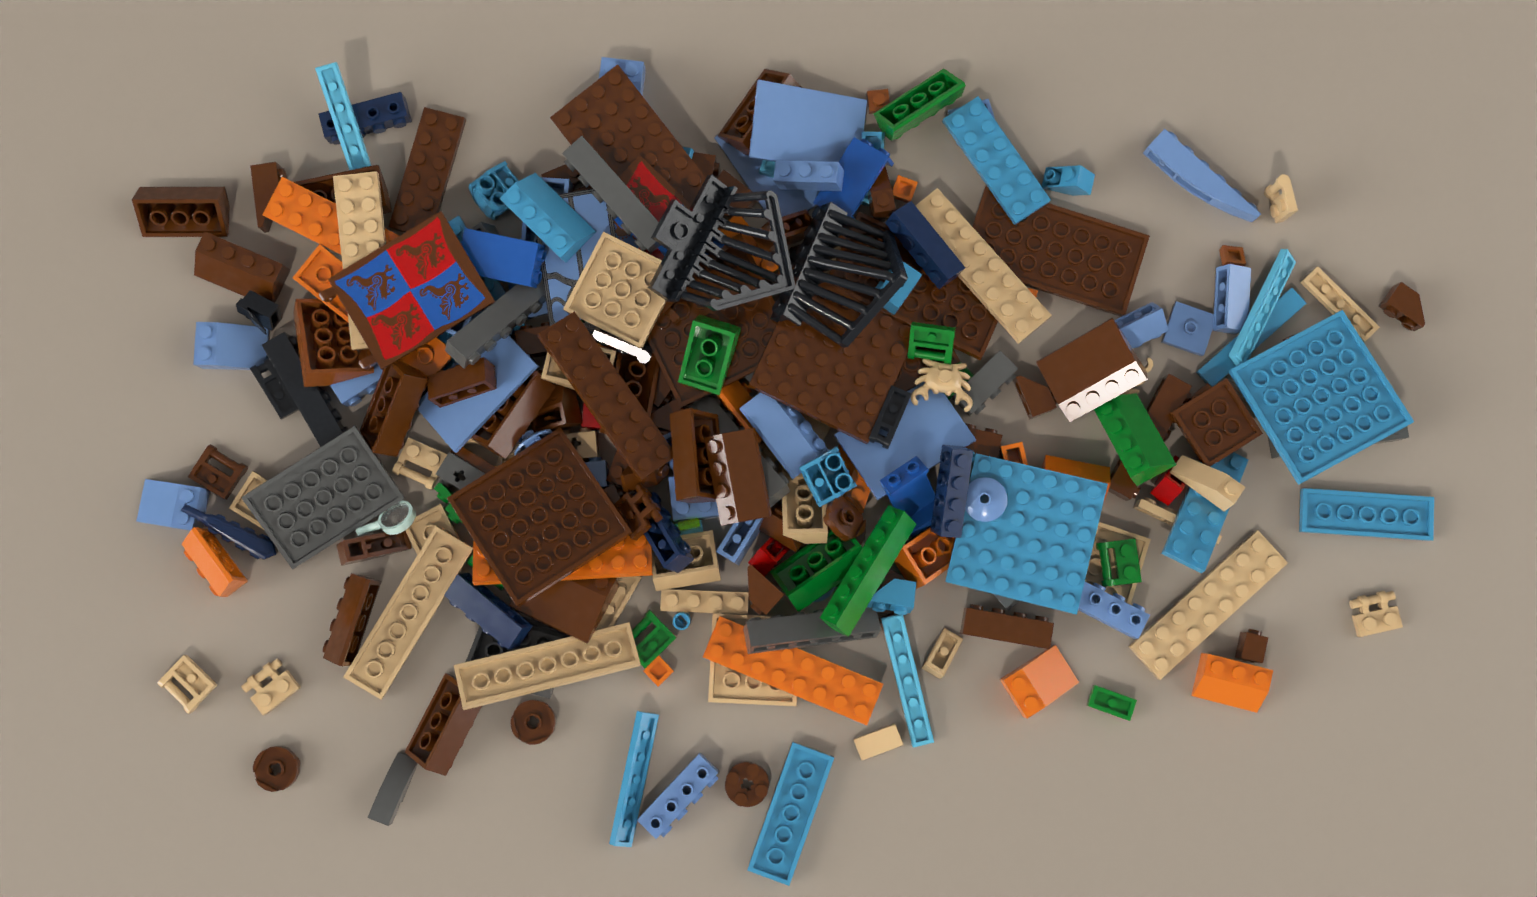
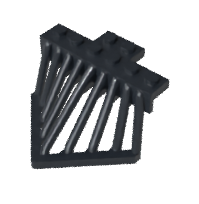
M707 175L690 209L675 199L671 200L651 236L653 240L666 248L667 252L648 289L667 302H679L680 299L708 307L712 311H718L794 289L795 281L777 194L771 190L736 193L737 187H727L713 175ZM765 200L767 209L732 207L730 203ZM723 216L765 218L770 222L771 231L733 223L723 218ZM717 228L769 240L774 243L776 253L728 237ZM711 240L774 262L779 266L780 275L725 252ZM704 252L712 256H715L721 260H724L730 264H733L737 267H740L746 271H749L755 275H758L764 279L774 282L775 284L770 285L765 280L757 279L736 269L728 267L724 264L716 262L712 258L707 256ZM698 264H701L710 269L725 274L729 277L749 284L753 287H756L757 289L751 290L746 285H741L739 283L733 282L731 280L720 277L713 273L707 272ZM692 275L709 281L711 283L717 284L719 286H722L724 288L730 289L732 291H735L739 294L732 295L728 290H723L714 286H710L695 281ZM686 287L707 293L709 295L721 299H709L697 294L687 292Z
M829 202L815 208L812 213L813 219L804 232L805 238L802 244L791 247L788 250L795 288L780 294L779 299L772 307L773 313L770 319L776 323L789 320L797 326H801L802 321H804L841 347L846 348L907 281L908 276L893 233L888 230L883 231L849 217L847 212L834 203ZM846 224L860 231L880 238L881 240H883V242L842 226ZM839 236L847 237L865 245L839 238ZM836 247H841V248H845V249H848V250H851V251H855V252H858V253H861V254H865V255H868V256H871V257H867V256H863V255H859V254H855V253H851V252H847V251H843V250H838V249H834V248H836ZM838 258V259H842V260H846V261H850V262H854V263H858V264H863V265H867V266H871V267H875V268H879V269L864 267V266H860V265H855V264H850V263H845V262H840V261H835V260H830V259ZM834 269L887 280L889 283L884 288L877 289L824 272ZM826 282L875 298L869 305H864L817 285ZM816 295L861 314L855 321H850L812 300V297ZM810 308L847 330L842 336L808 314L807 309Z

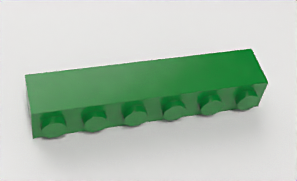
M887 506L820 616V619L831 629L848 637L916 526V523L905 511Z

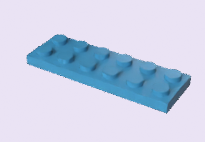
M979 96L943 119V124L1014 225L1051 201Z
M1233 452L1211 467L1228 474L1240 483L1249 459ZM1188 486L1161 554L1202 574L1206 570L1229 509L1225 512Z
M1302 488L1300 489L1299 532L1433 541L1434 497Z
M792 742L747 871L790 886L834 761L833 756Z

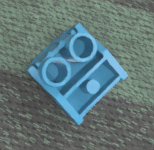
M506 161L489 169L469 184V191L474 202L486 217L492 220H496L498 216L509 209L500 198L518 181L507 167Z
M837 446L799 467L818 507L827 504L857 486L850 476Z

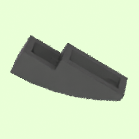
M401 752L397 753L367 818L387 826L393 824L400 803L405 798L418 765L411 757Z

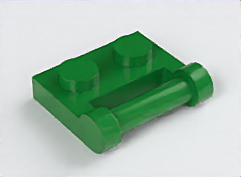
M912 322L908 359L922 358L944 361V364H951L956 328ZM916 346L946 350V352L942 353L916 349Z
M1136 539L1096 543V549L1099 550L1103 574L1101 583L1103 587L1142 582ZM1113 548L1117 579H1112L1108 554V549Z
M650 609L645 613L646 616L632 629L635 639L651 623L656 626L636 646L640 664L644 669L677 638Z

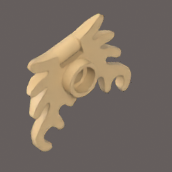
M923 359V363L930 368L918 370L919 374L926 375L920 376L915 380V384L919 385L922 382H925V384L912 392L911 402L914 405H918L917 395H922L924 400L927 401L929 398L928 390L930 389L934 394L941 392L947 396L954 392L956 393L955 404H959L961 400L966 401L967 406L964 408V411L968 412L973 406V400L961 387L967 391L971 390L970 385L965 381L970 376L965 372L959 371L966 368L967 364H944Z

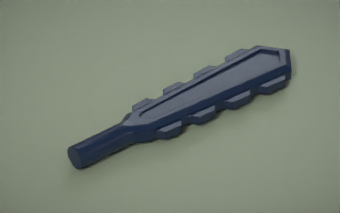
M186 503L181 509L182 512L201 521L208 528V532L213 535H221L222 540L227 543H235L236 548L241 551H249L250 556L257 560L260 558L265 560L276 555L274 543L270 537L264 534L257 535L255 530L248 527L242 528L239 523L233 520L228 522L220 514H205Z

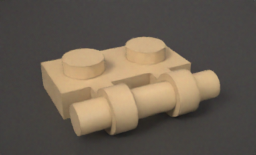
M1393 591L1376 592V595L1368 597L1362 595L1358 596L1355 600L1349 601L1351 609L1359 608L1360 614L1352 615L1357 637L1403 628L1398 606H1388V601L1396 599ZM1378 603V610L1369 611V605Z
M278 658L272 663L268 662L264 665L263 670L256 675H251L247 678V682L241 686L246 693L252 688L255 689L257 693L250 699L263 716L301 688L288 670L279 674L277 669L283 664ZM270 676L273 681L264 687L261 681Z

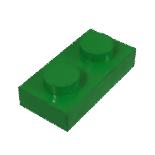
M1093 685L1086 706L1130 721L1137 700Z

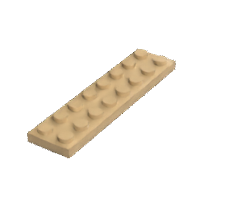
M377 171L333 176L343 270L386 244L380 181ZM348 314L351 349H369Z
M938 188L915 205L965 266V269L958 277L1018 344L1052 316Z
M437 525L434 527L345 673V679L381 700L384 698L443 601L444 594L473 551L471 545Z
M1258 530L1255 531L1150 626L1139 639H1136L1128 647L1155 677L1161 680L1286 566L1288 562Z
M630 622L595 630L588 644L571 636L454 665L462 707L463 710L638 667L640 666V660Z

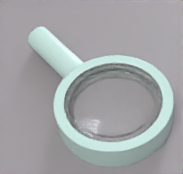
M401 500L381 513L377 521L357 528L356 533L360 537L382 528L386 534H399L412 525L416 517V511L408 501Z

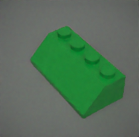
M943 68L873 114L881 132H884L885 137L893 141L900 138L911 128L917 127L925 119L936 115L942 108L953 104L956 99L962 96L966 85L962 80Z
M1137 393L1118 395L1094 409L1136 486L1177 465Z
M830 529L828 531L827 543L808 544L771 570L770 573L795 609L800 612L842 582L861 551L862 546L855 538L848 541L841 540Z

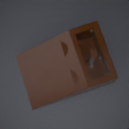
M543 369L537 372H539L542 375ZM552 383L555 389L539 410L538 415L530 423L534 433L551 429L554 432L560 427L564 430L582 424L575 390Z

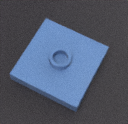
M1176 301L1167 323L1169 331L1164 333L1161 343L1204 356L1213 329L1214 314Z

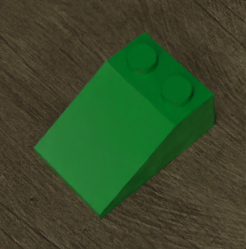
M698 315L692 322L678 382L720 395L737 346L741 327Z

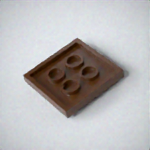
M1227 378L1170 413L1201 463L1210 467L1263 434Z

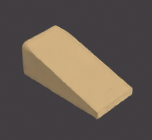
M944 628L926 658L922 669L941 679L952 662L963 638Z
M894 723L854 739L861 760L903 745Z

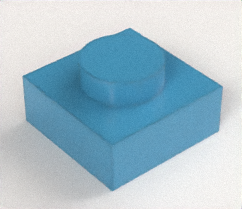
M862 132V138L872 143L873 148L877 150L879 148L884 149V132Z

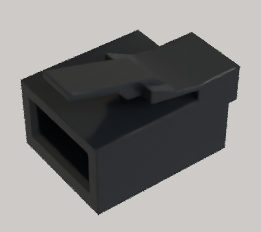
M251 290L243 299L240 298L236 303L238 313L251 320L265 335L267 334L265 328L273 331L282 320L278 304Z

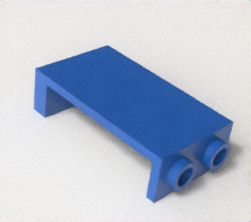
M854 137L839 160L844 170L842 191H820L813 204L818 207L832 202L847 212V216L854 218L853 215L886 164L891 167L894 163L889 157L890 153L882 148H879V150L873 148V144L862 138L860 141Z
M464 228L461 244L480 276L537 288L542 279L541 264L546 258L545 245Z
M917 456L880 480L892 507L905 511L916 523L915 528L910 534L912 538L931 526L935 492L926 475L929 470Z

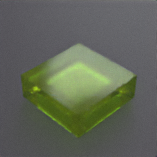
M698 518L677 523L681 532L701 528V522Z

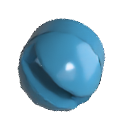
M679 612L673 618V625L678 630H685L691 624V617L686 612ZM680 615L688 622L687 624L679 617Z

